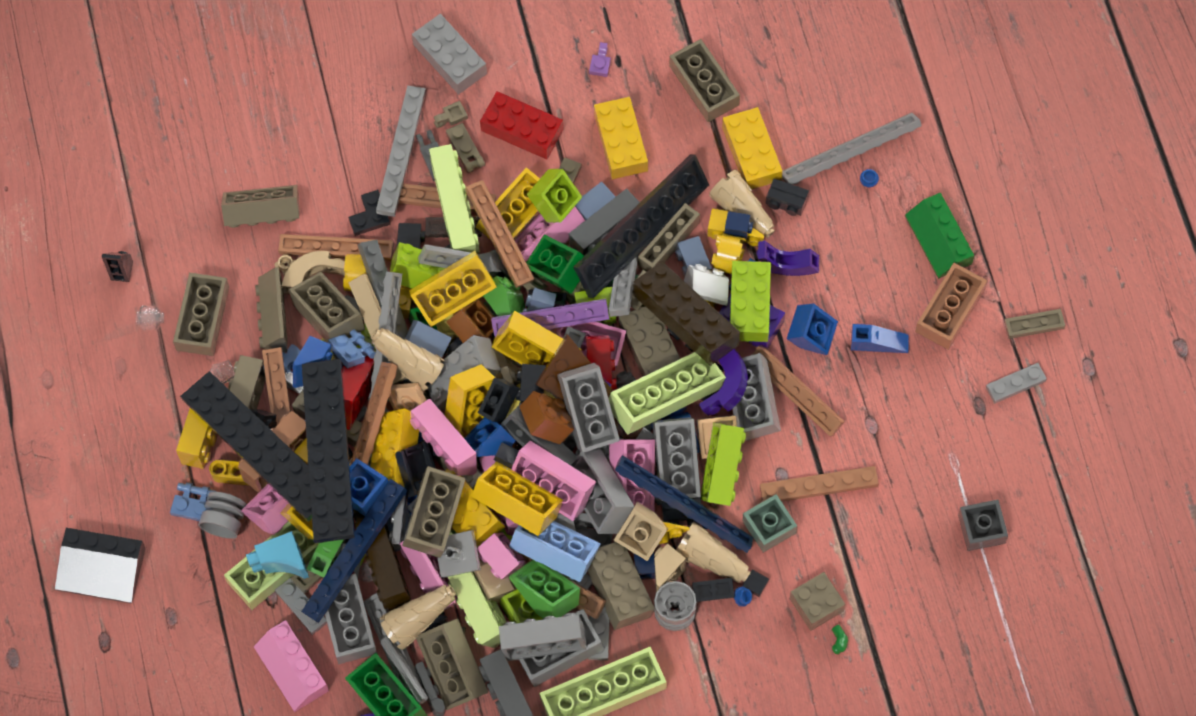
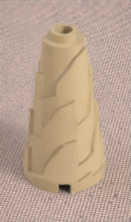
M737 170L731 171L727 174L730 179L722 178L710 191L709 196L726 211L750 215V222H753V228L766 238L770 237L775 232L773 229L775 225L772 223V219L761 207L762 204L751 192L752 189L741 177V174Z
M376 329L371 335L375 348L387 357L390 363L398 365L397 368L412 383H418L422 391L429 388L425 385L427 382L433 384L444 366L441 362L445 361L437 354L435 355L424 348H420L387 329Z
M694 521L690 526V530L687 531L676 549L678 553L686 558L687 563H692L704 570L708 569L723 578H732L733 581L740 583L741 580L745 582L750 574V571H748L749 566L742 562L736 554L724 547L722 542L710 535L705 528Z
M442 585L434 591H430L382 615L380 620L384 621L381 622V626L394 644L399 641L401 644L397 647L403 650L455 600L454 596L456 593L450 585Z

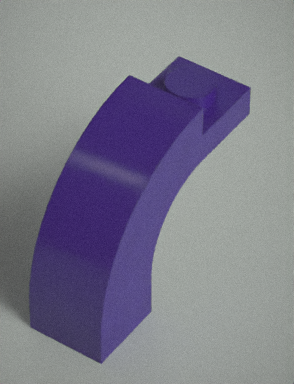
M766 241L758 242V260L761 262H771V273L787 276L819 273L820 255L812 249L789 252L776 249Z
M735 349L719 360L726 377L723 386L717 393L699 404L708 416L718 413L722 407L729 412L739 403L745 393L748 381L747 368L742 357Z

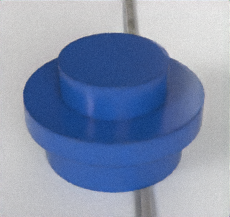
M867 169L861 173L860 182L863 186L871 188L877 185L879 176L874 170Z
M738 587L734 592L736 604L740 607L749 604L752 600L751 591L745 587Z

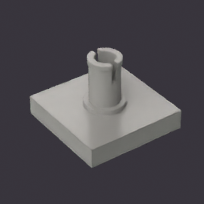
M471 530L448 536L445 550L442 556L438 558L441 578L481 570L474 531Z

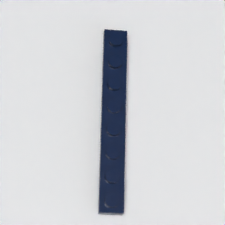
M622 455L619 458L615 468L619 475L633 481L638 487L644 488L654 497L668 503L671 508L684 513L687 518L695 520L703 528L711 530L719 538L727 540L737 549L743 550L746 553L751 549L754 537Z
M392 479L388 481L354 532L355 538L349 539L301 612L317 623L321 621L408 491Z

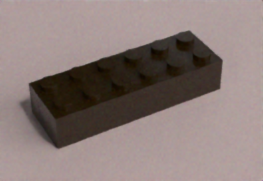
M661 261L633 281V296L708 365H713L739 346L740 331L664 262Z
M353 509V518L356 521L354 524L357 529L365 516ZM385 524L367 550L365 558L369 568H371L373 582L378 589L376 591L378 598L382 602L384 609L391 611L411 601V597L396 551L391 541H389L390 533L387 524Z

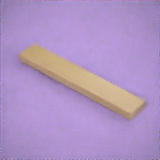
M362 274L349 282V285L371 336L376 329H379L381 307L367 274ZM398 368L392 385L406 379Z

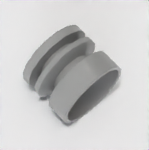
M209 492L208 501H206L204 506L207 510L202 512L198 526L205 532L227 539L237 538L241 523L238 520L244 518L245 514L241 510L247 505L246 502L227 493Z
M673 581L659 588L654 600L655 618L658 623L666 630L680 631L690 626L696 613V597L691 587L685 583ZM672 607H673L674 609H676V608L678 607V608H679V611H677V610H673V611H672Z

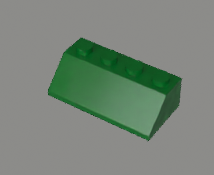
M941 192L922 200L905 214L938 279L947 275L953 263L963 268L972 265L974 253Z
M377 653L373 654L345 677L346 681L375 716H427L423 708Z

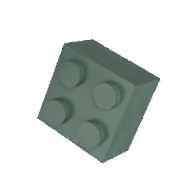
M777 494L743 513L742 521L763 553L797 533V524Z

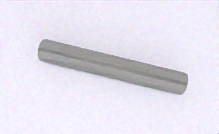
M387 636L384 637L380 643L418 704L425 703L428 697L395 643L393 644Z

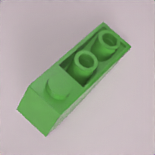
M346 539L319 543L307 570L324 578L339 556L342 544H344Z

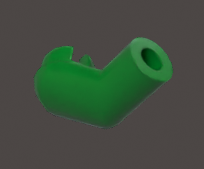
M836 625L831 629L837 638L835 645L832 646V651L839 655L846 650L848 637L841 626Z

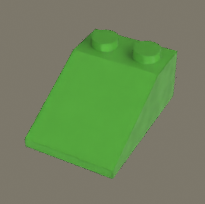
M494 277L493 280L496 288L483 296L498 317L511 315L514 311L522 313L523 309H525L523 294L519 290L520 287L516 288L513 281L505 277Z
M532 560L509 576L511 582L532 609L543 619L547 616L562 617L579 604L580 587L559 572L540 562Z

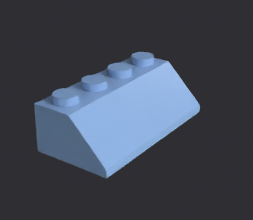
M555 521L539 536L518 525L509 545V548L578 582H581L600 547V543Z

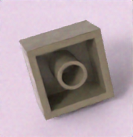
M825 572L790 591L789 599L810 631L845 610L846 604Z

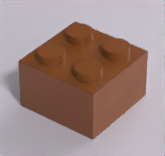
M479 298L463 307L446 321L450 329L461 339L462 343L466 342L473 335L488 338L494 332L491 321L494 315Z
M533 391L519 406L529 432L533 436L561 444L574 430L571 418L565 408V403L561 399H555L544 393L541 394Z

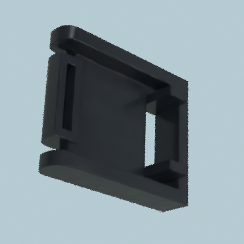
M425 441L395 453L405 489L408 490V497L418 494L421 482L418 481L422 480L427 466L435 468L429 445Z

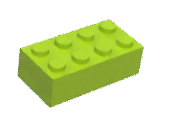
M399 242L391 261L390 272L402 274L401 285L412 289L445 268L420 264L418 257L422 250L410 244Z
M732 261L730 323L740 331L739 341L768 342L771 262Z
M713 422L701 489V500L731 506V502H734V483H737L739 477L737 466L742 460L740 449L741 444H744L746 438L744 428Z

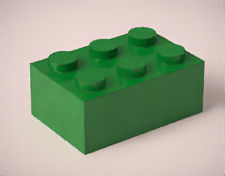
M544 234L526 264L530 271L539 278L572 294L580 281L573 267L584 255Z

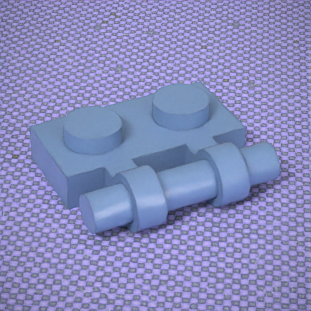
M355 329L350 332L352 338H348L343 334L328 340V343L331 344V350L347 368L364 363L365 356L367 355L370 358H374L376 354L374 347L367 343L365 337Z
M178 483L177 490L184 491L183 496L175 495L170 514L199 521L202 512L207 510L204 506L209 492L217 491L211 490L207 486H193V483ZM191 493L201 495L200 500L190 498Z

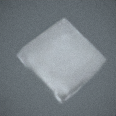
M229 360L213 364L210 372L223 384L229 382L235 375L234 368Z

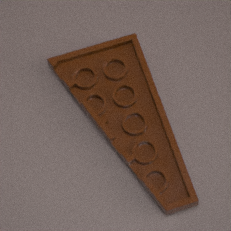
M566 334L535 384L565 402L557 374L589 365L591 362L570 336ZM603 379L607 396L609 398L613 390ZM613 415L618 436L623 439H637L643 427L627 435Z

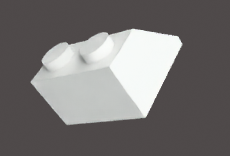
M700 264L695 266L689 265L684 282L704 300L727 306L729 279L724 275V272L718 269H713V271L707 270V267Z

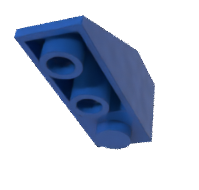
M852 325L851 350L908 353V334L875 325Z

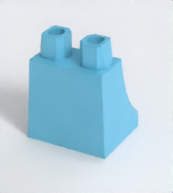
M292 531L255 545L256 551L246 554L248 563L254 573L264 570L266 574L286 572L298 575L304 579L309 578L299 545Z

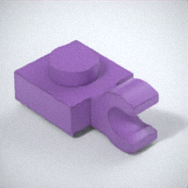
M600 42L598 55H592L589 74L603 77L608 76L611 58L606 57L608 43Z

